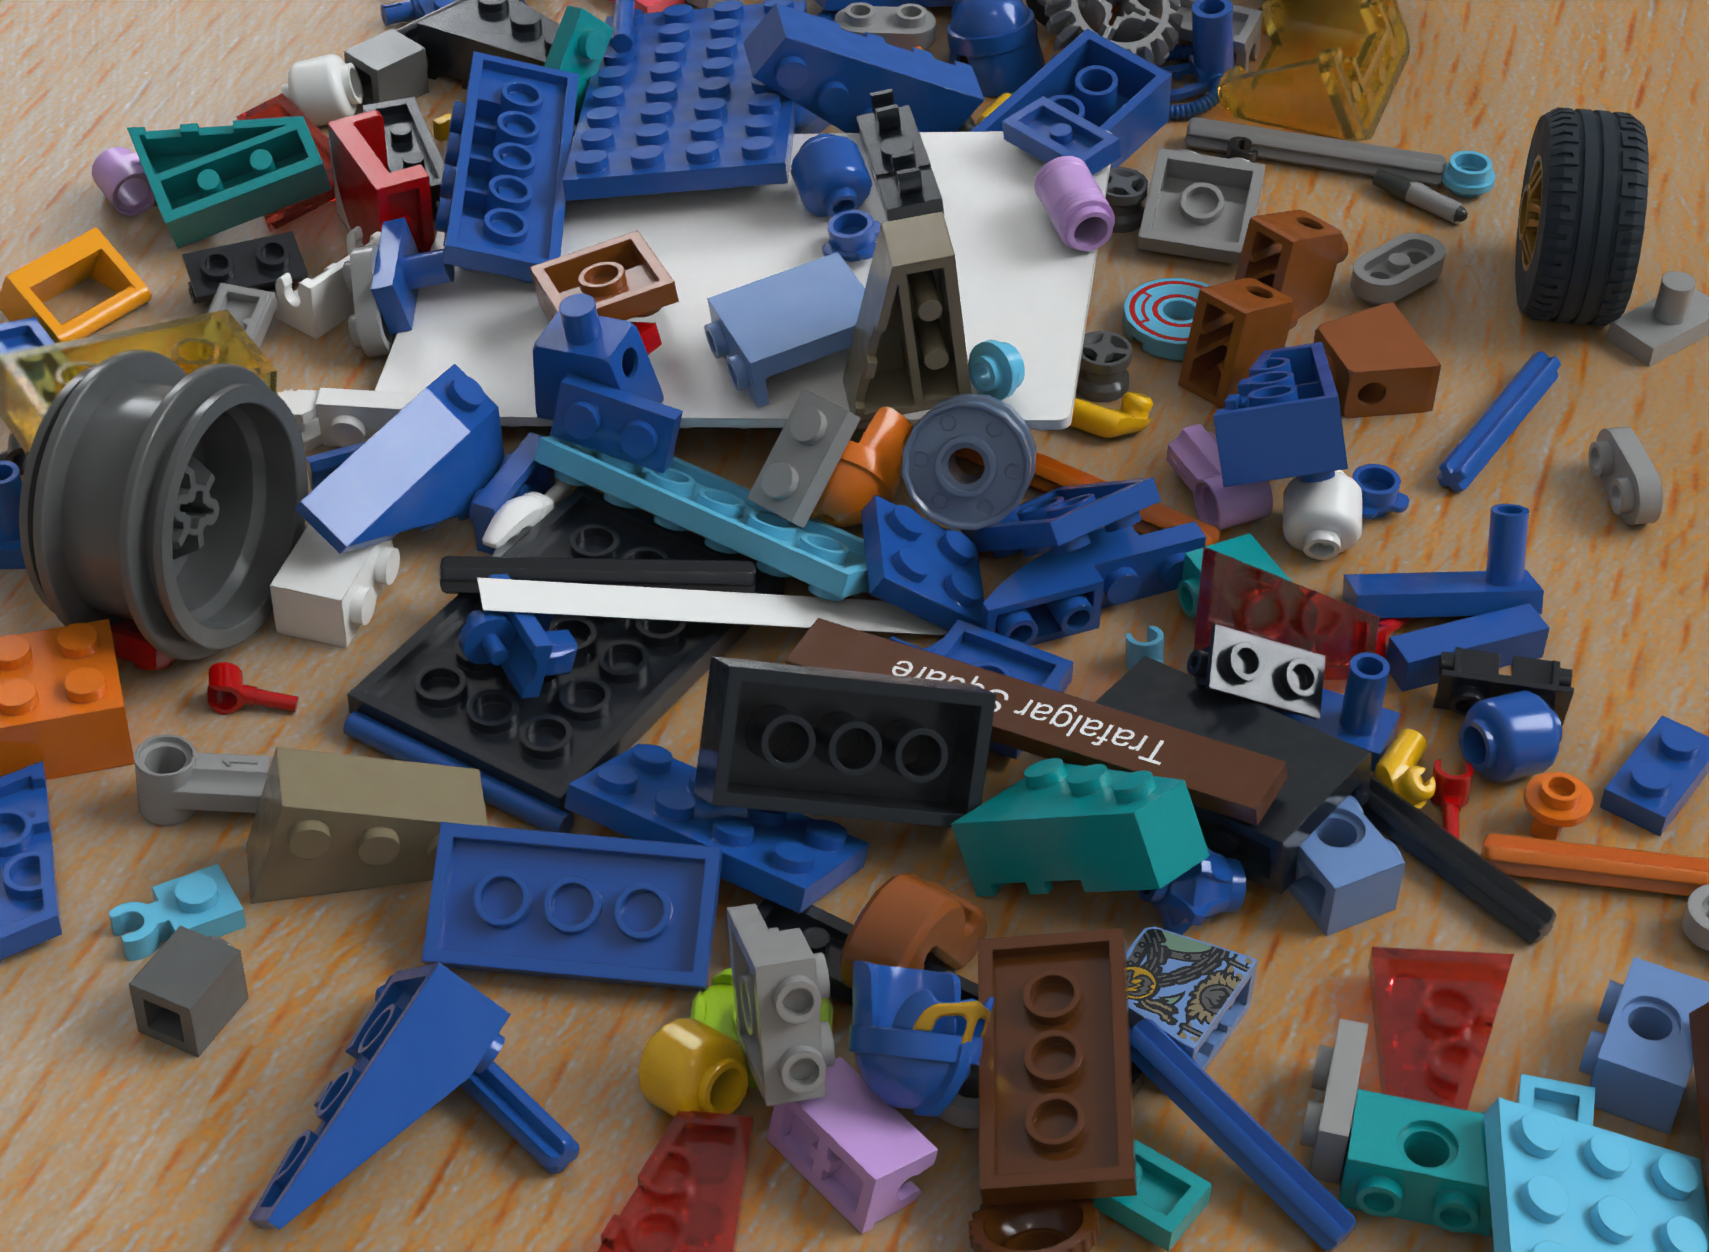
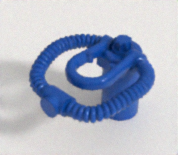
M1196 0L1191 6L1193 46L1190 44L1186 46L1185 44H1181V46L1176 44L1174 49L1169 51V56L1166 61L1174 60V58L1178 60L1180 57L1181 60L1189 59V63L1161 67V69L1171 73L1172 78L1175 77V80H1181V76L1194 74L1198 81L1194 84H1184V87L1172 89L1170 102L1208 93L1199 98L1198 101L1194 100V102L1189 104H1179V106L1177 104L1174 106L1170 104L1169 119L1173 120L1175 118L1178 120L1179 118L1185 119L1186 117L1189 119L1191 116L1196 117L1206 113L1207 110H1211L1212 107H1215L1223 99L1226 88L1229 85L1228 79L1232 77L1234 72L1233 5L1230 0Z

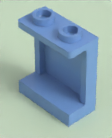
M836 252L707 298L712 322L704 326L709 347L715 358L725 357L729 376L737 391L746 389L757 408L768 405L770 402L766 380L770 376L851 347L865 288L841 255Z

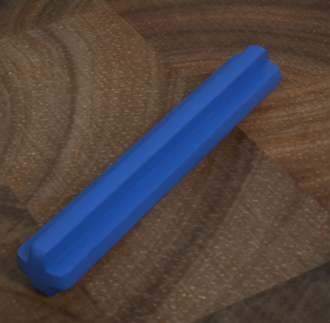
M1540 351L1530 357L1439 465L1441 473L1437 476V480L1442 487L1449 486L1454 492H1461L1470 485L1558 378L1557 370L1561 366L1556 356L1549 357L1544 351Z
M391 975L384 985L377 988L375 1002L394 975ZM494 1061L482 1073L477 1074L473 1072L470 1078L460 1085L549 1173L559 1174L563 1172L568 1164L577 1158L580 1149L579 1144Z
M1145 1018L1130 1029L1131 1061L1322 1249L1331 1251L1347 1239L1356 1225L1354 1215L1151 1019Z

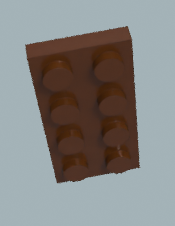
M1123 928L978 939V1001L983 1004L989 997H994L995 1000L986 1032L982 1037L984 1041L979 1064V1190L983 1206L1136 1196L1137 1179L1127 960Z

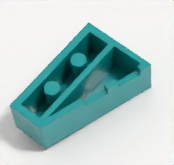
M303 116L235 120L233 125L199 128L198 123L180 124V129L146 131L145 127L127 128L160 212L177 248L332 190L325 167Z
M1059 758L1045 759L1032 764L1024 771L1025 778L951 823L977 897L995 896L1000 891L999 887L1002 885L1026 882L1030 895L1048 894L1053 889L1051 881L1081 880L1084 892L1156 890L1163 888L1210 856L1185 780L1153 776L1152 772L1146 770L1135 772L1110 770L1103 764L1089 766L1063 763V760Z

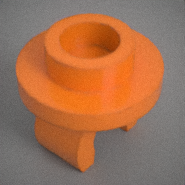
M1547 772L1533 777L1528 782L1524 793V804L1529 813L1534 817L1530 836L1559 841L1562 827H1572L1586 821L1591 814L1594 802L1592 792L1588 786L1578 778L1563 772Z

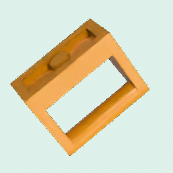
M95 227L6 275L0 292V310L10 322L36 317L58 348L63 351L151 300V293L140 277L100 230ZM90 277L116 292L115 295L63 324H60L43 304Z

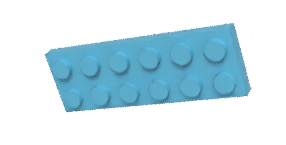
M554 436L539 438L534 461L554 469L555 478L564 483L575 486L590 485L605 492L603 498L613 505L629 509L639 507L654 514V522L664 528L675 531L690 530L705 537V545L713 550L726 554L741 553L757 560L756 567L764 573L783 578L793 576L808 583V590L820 598L831 601H843L845 597L861 592H869L865 545L862 538L816 518H809L805 528H802L748 500L747 497L751 491L750 489L673 456L671 465L663 474Z

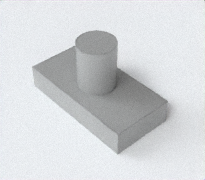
M1680 271L1667 272L1662 276L1657 298L1611 322L1607 339L1650 367L1709 335V297L1695 288L1696 281L1689 274Z

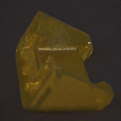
M1264 0L1263 5L1258 9L1262 11L1261 31L1264 35H1269L1272 44L1258 71L1247 73L1243 67L1235 66L1228 68L1224 72L1218 84V97L1223 109L1229 110L1232 116L1237 119L1314 136L1353 142L1371 139L1410 53L1409 35L1398 1Z

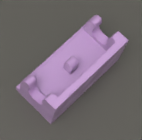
M842 1057L835 1059L834 1066L826 1067V1097L774 1105L767 1140L863 1234L873 1229L876 1222L900 1211L919 1197L921 1190L912 1181H905L912 1176H918L934 1165L938 1149L893 1106L881 1101L867 1087L863 1077Z

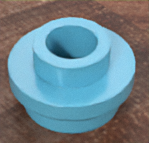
M1476 151L1456 152L1450 157V161L1446 163L1445 171L1442 174V182L1454 194L1460 197H1477L1490 191L1494 186L1495 172L1492 169V161L1486 155Z
M986 340L975 345L970 352L968 360L970 381L980 394L990 395L1001 401L1013 395L1016 388L1022 384L1025 376L1024 362L1020 353L1013 345L997 340Z

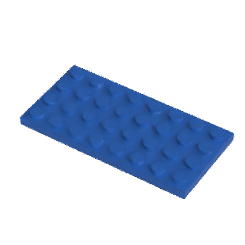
M726 0L716 3L713 8L693 9L690 5L678 4L665 8L663 12L644 14L642 10L635 9L632 48L628 52L619 53L615 51L612 47L611 36L597 74L590 77L562 179L565 201L788 183L797 103L753 78L743 42L776 3L807 13L806 0H765L762 4L743 5L738 0ZM614 14L613 16H608L605 22L612 28Z

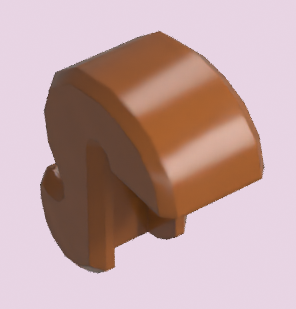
M913 873L899 874L891 877L875 891L849 932L842 949L839 964L840 975L844 985L852 989L853 961H866L872 964L923 970L925 958L930 951L954 970L964 967L978 952V939H984L986 935L987 923L985 912L978 905L934 881L929 883Z

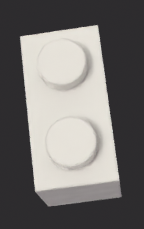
M309 524L270 584L276 633L348 648L359 627L370 622L375 610L376 599L385 584L391 585L397 576L400 553L397 548L393 547V541L389 540L339 554Z

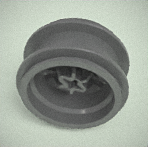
M129 350L115 354L101 363L80 372L60 391L45 413L32 442L22 480L19 508L21 549L29 579L41 601L49 610L55 613L64 626L109 619L110 626L112 627L126 619L134 620L139 631L151 646L159 652L177 659L200 660L246 640L265 622L273 611L270 584L304 531L305 519L294 509L308 495L306 455L296 419L285 401L272 391L257 374L235 364H209L187 375L176 362L165 355L147 350Z

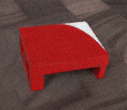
M378 110L327 122L337 214L348 230L351 231L355 227L360 226L363 233L362 242L365 246L370 242L372 234L382 231L384 221L405 217L419 253L429 252L435 238L430 178L422 165L388 172L384 119Z

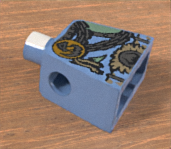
M1155 926L1144 928L1126 951L1130 1029L1145 1018L1153 1020L1205 1071L1250 1008L1258 960Z

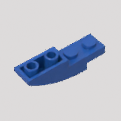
M1195 521L1143 535H1138L1132 525L1113 532H1106L1105 528L1088 533L1091 541L1088 545L1060 555H1055L1053 549L1018 569L1001 583L983 602L981 628L1029 646L1097 629L1100 625L1101 609L1176 590L1179 582L1182 581L1185 553L1205 547L1206 536Z

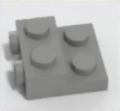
M1159 148L1138 235V249L1238 265L1249 220L1251 217L1258 216L1264 189L1266 164L1253 163L1237 157L1227 159L1201 155L1186 149L1175 151Z
M756 903L728 907L727 919L738 1043L745 1053L746 1061L766 1106L826 1097V1067L835 1065V1048L829 1023L827 1021L820 1022L819 1009L821 1007V999L829 998L830 996L829 973L824 954L822 952L813 954L800 928L781 931L777 927L768 929Z

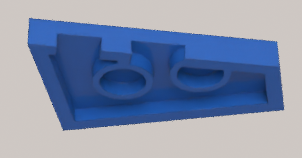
M43 761L0 777V960L62 934L48 786Z

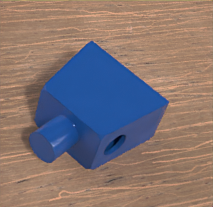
M574 294L563 299L559 305L560 312L556 313L535 341L533 347L537 418L553 421L560 383L568 373L662 403L664 400L663 392L637 327L630 321L598 316L595 300L588 294Z

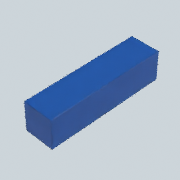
M1531 603L1391 636L1386 653V660L1390 666L1389 674L1402 692L1439 683L1438 667L1441 651L1454 653L1455 647L1500 654L1499 668L1511 665L1513 656L1541 658L1544 654L1550 628Z

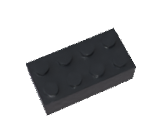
M711 656L694 792L715 806L952 827L951 823L982 804L996 694L970 683Z

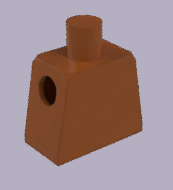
M1292 210L1254 216L1249 220L1235 280L1247 277L1253 278L1291 297L1297 308L1299 319L1323 304L1329 296L1336 266L1344 261L1348 255V244L1341 230L1307 211Z
M1248 277L1200 289L1178 385L1225 409L1224 401L1229 395L1238 394L1237 384L1241 379L1249 378V369L1262 352L1285 348L1288 332L1298 322V311L1293 299L1256 279Z
M1393 302L1384 303L1322 323L1315 330L1313 343L1322 342L1338 393L1341 416L1359 418L1433 411L1441 364Z

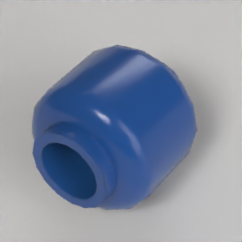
M829 133L818 134L804 142L792 160L791 175L805 209L816 217L830 216L832 218L843 211L857 210L870 194L872 180L857 144L847 137Z
M1530 691L1513 692L1476 702L1468 710L1465 721L1459 731V746L1465 762H1469L1475 771H1478L1481 776L1494 783L1508 782L1547 771L1556 760L1559 743L1562 739V725L1558 715L1550 709L1540 696Z

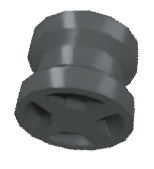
M1126 167L1110 168L1106 200L1115 215L1112 233L1133 232L1141 227L1145 210L1142 201L1147 196L1148 180L1137 170Z
M1094 331L1085 334L1076 389L1078 395L1094 402H1110L1118 400L1128 391L1129 373L1126 368H1128L1132 360V345L1126 338L1109 331Z

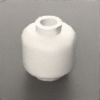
M328 54L294 63L288 72V83L281 86V95L286 111L290 115L303 116L308 128L324 126L329 121L353 116L356 112L357 104H362L363 102L362 84L355 66L352 63L346 64L340 56L335 54Z
M1342 470L1335 471L1333 478L1322 482L1303 483L1298 481V477L1292 479L1283 493L1282 527L1286 541L1293 548L1303 551L1308 557L1318 560L1334 558L1339 553L1352 548L1362 535L1363 499L1361 487Z

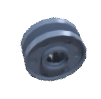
M963 393L937 403L914 426L903 449L902 476L910 498L928 518L951 529L978 530L999 523L1018 507L1035 474L1036 445L1028 424L1011 405L990 395ZM962 448H971L977 451L983 458L985 464L984 471L976 475L961 471L955 461V451Z

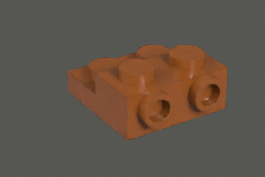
M638 230L530 267L539 305L549 322L557 312H560L559 305L561 301L574 294H588L592 296L596 303L598 316L620 320L648 317L657 313L662 307L679 302L674 280Z

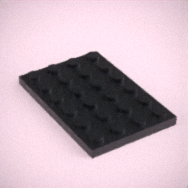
M579 486L501 556L751 561L756 569L755 593L783 595L785 593V578L762 572L756 567L757 562L740 554H726L713 550L705 545V539L688 531H675L664 528L654 522V516L638 509L613 505L603 498L604 494L586 486ZM458 594L347 694L349 713L358 711L567 812L568 810L564 808L568 784L629 750L710 669L711 656L721 657L752 625L553 614L549 631L569 630L577 642V653L571 673L545 676L539 697L521 698L501 665L497 666L492 663L474 664L465 657L458 645L459 634L467 623L466 618L471 612L476 610L484 611L480 594Z

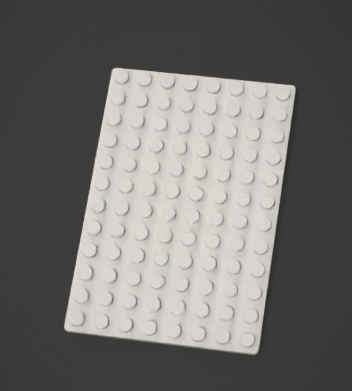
M1003 131L919 132L942 196L944 218L955 254L967 359L969 360L973 347L986 340H997L1013 345L1023 359L1025 376L1022 384L1016 388L1013 395L1001 401L1011 405L1028 424L1030 430L1065 429L1072 422L1098 249L1080 251L1068 247L1062 241L1035 192L1036 176L1046 163L1004 140ZM829 133L847 137L857 144L872 180L870 194L857 210L869 213L873 220L880 223L888 222L859 133ZM794 134L788 183L566 201L561 256L638 230L675 282L679 302L662 307L651 316L634 317L626 321L656 323L662 345L650 353L648 357L663 392L664 400L661 404L683 411L679 428H783L803 389L850 411L843 382L850 348L770 376L766 380L770 404L757 408L746 389L742 391L736 390L729 376L725 357L715 358L709 347L704 329L706 324L712 322L707 298L825 257L822 252V246L829 242L827 228L831 217H816L805 209L791 175L793 158L804 142L818 134ZM1111 164L1093 175L1105 198ZM437 232L430 251L444 248V232ZM872 258L855 262L845 261L865 288ZM454 266L455 277L453 282L420 288L418 290L412 330L397 333L374 391L419 394L453 364H456L467 376L478 382L484 393L499 407L501 426H552V420L537 418L533 347L535 341L550 322L539 305L534 283H527L516 278L483 271H468L459 266ZM970 381L972 394H980ZM930 410L903 414V416L914 427ZM871 420L858 423L856 429H867Z

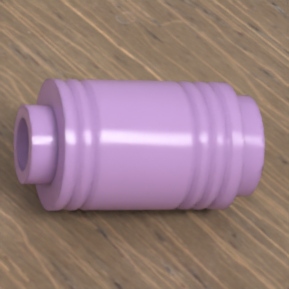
M1061 156L1046 163L1036 176L1035 192L1062 241L1068 247L1080 251H1092L1103 246L1112 235L1115 215L1085 162L1075 156Z

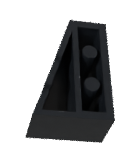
M466 0L418 22V43L426 50L428 78L436 80L439 77V73L462 80V89L467 90L474 51L544 66L560 25L519 0Z

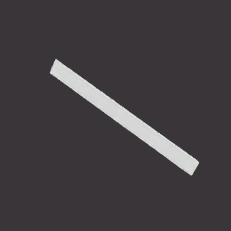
M477 578L483 611L810 628L818 618L860 631L946 635L949 632L895 605L880 600L844 599L843 601H831L810 596Z

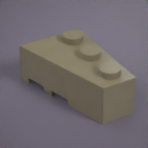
M943 211L881 223L843 375L850 412L861 418L859 423L872 420L881 407H891L903 415L930 410L940 401L963 393L972 394L956 260Z
M276 747L246 843L251 904L433 880L441 822L488 826L479 769Z

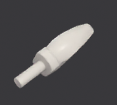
M559 480L545 494L528 492L506 501L492 518L482 538L483 545L496 549L492 557H501L554 509V506L571 490V485Z

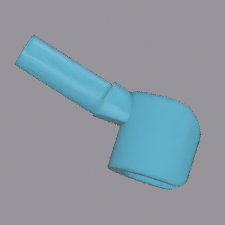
M1148 626L1147 642L1137 641L1129 632L1126 633V666L1128 670H1131L1145 656L1164 664V633L1156 626Z

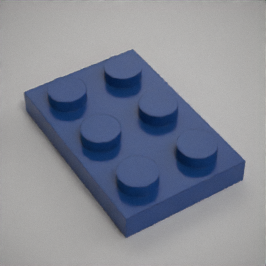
M1153 477L1063 486L1019 504L999 523L978 530L961 529V532L972 542L976 543L977 552L992 551L995 559L1007 557L1023 551L1024 557H1028L1053 549L1055 555H1060L1088 545L1091 542L1088 533L1104 527L1106 532H1113L1140 522L1142 518L1139 511L1160 502L1161 499Z

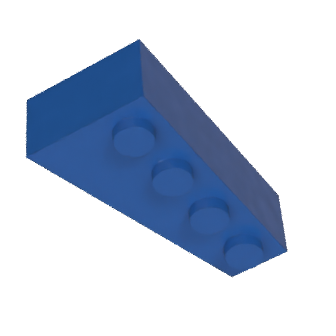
M778 3L771 8L743 42L753 78L845 133H858L856 116L873 112L870 93L892 88L894 104H897L898 107L910 106L919 132H957L985 100L971 65L956 60L953 64L934 59L931 52L912 47L911 51L887 44L884 37L866 31L863 36L841 29L837 22Z
M1322 342L1263 351L1249 369V378L1241 379L1237 384L1238 394L1229 395L1224 401L1225 409H1219L1213 415L1223 487L1298 477V481L1303 483L1322 482L1333 478L1335 471L1348 469L1339 397Z

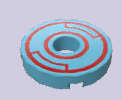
M1161 278L1141 284L1129 293L1124 303L1122 324L1125 335L1131 342L1133 337L1142 342V350L1155 357L1183 361L1199 290L1210 285L1185 278Z

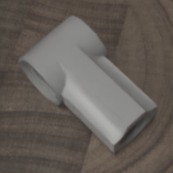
M171 734L148 738L138 745L134 753L139 812L146 820L160 825H175L187 821L196 814L197 810L256 813L273 757L196 752V748L189 740Z

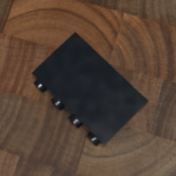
M1147 656L1094 702L1286 761L1288 778L1258 826L1194 806L1207 848L1222 854L1225 858L1239 860L1244 868L1246 879L1279 894H1282L1296 880L1297 848L1349 795L1358 801L1361 808L1369 800L1371 752L1257 703L1205 689L1204 685L1196 682L1194 676Z

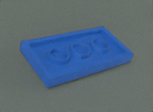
M639 743L568 784L565 809L632 839L721 847L723 851L721 879L799 914L861 870L865 865L870 844L847 834V830L842 825L830 820H815L801 813L711 805L694 792L697 768L673 758L671 752L667 749L652 744Z
M441 822L422 962L425 965L440 962L447 968L691 991H700L701 989L704 992L707 990L709 982L723 851L721 847Z

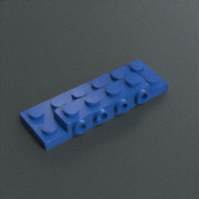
M474 51L465 103L454 101L449 126L450 134L444 159L445 166L439 192L440 199L434 225L435 231L445 233L442 263L459 266L468 271H483L533 283L530 267L561 256L566 206L562 179L572 146L579 74Z

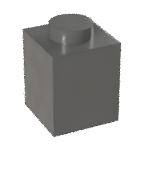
M389 29L344 50L345 63H352L359 74L363 89V105L415 97L416 99L429 93L428 58L425 48L395 29Z
M183 926L178 927L129 983L138 1032L196 1057H199L248 999L241 950L234 948L222 938L216 936L207 937Z

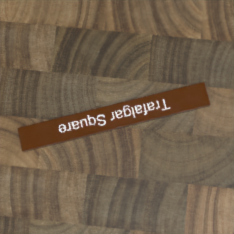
M821 618L814 622L785 659V664L974 684L996 694L990 741L1047 759L1059 758L1063 760V763L1081 766L1103 764L1110 770L1124 772L1146 770L1152 772L1153 776L1185 780L1194 806L1258 826L1288 778L1286 761Z

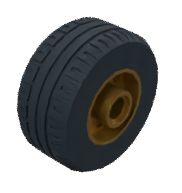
M1557 107L1542 115L1537 122L1531 140L1522 186L1515 256L1517 305L1520 311L1532 320L1606 326L1619 319L1625 312L1634 286L1641 254L1649 181V152L1644 125L1630 113H1611L1610 111H1592L1591 109L1573 110L1572 108Z

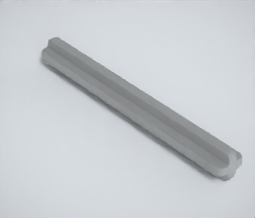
M1198 117L1190 119L1186 131V145L1189 148L1226 153L1230 139L1240 136L1251 140L1250 150H1257V158L1368 176H1374L1379 169H1382L1391 174L1402 175L1416 182L1431 186L1441 185L1442 174L1446 166L1445 157L1437 154Z

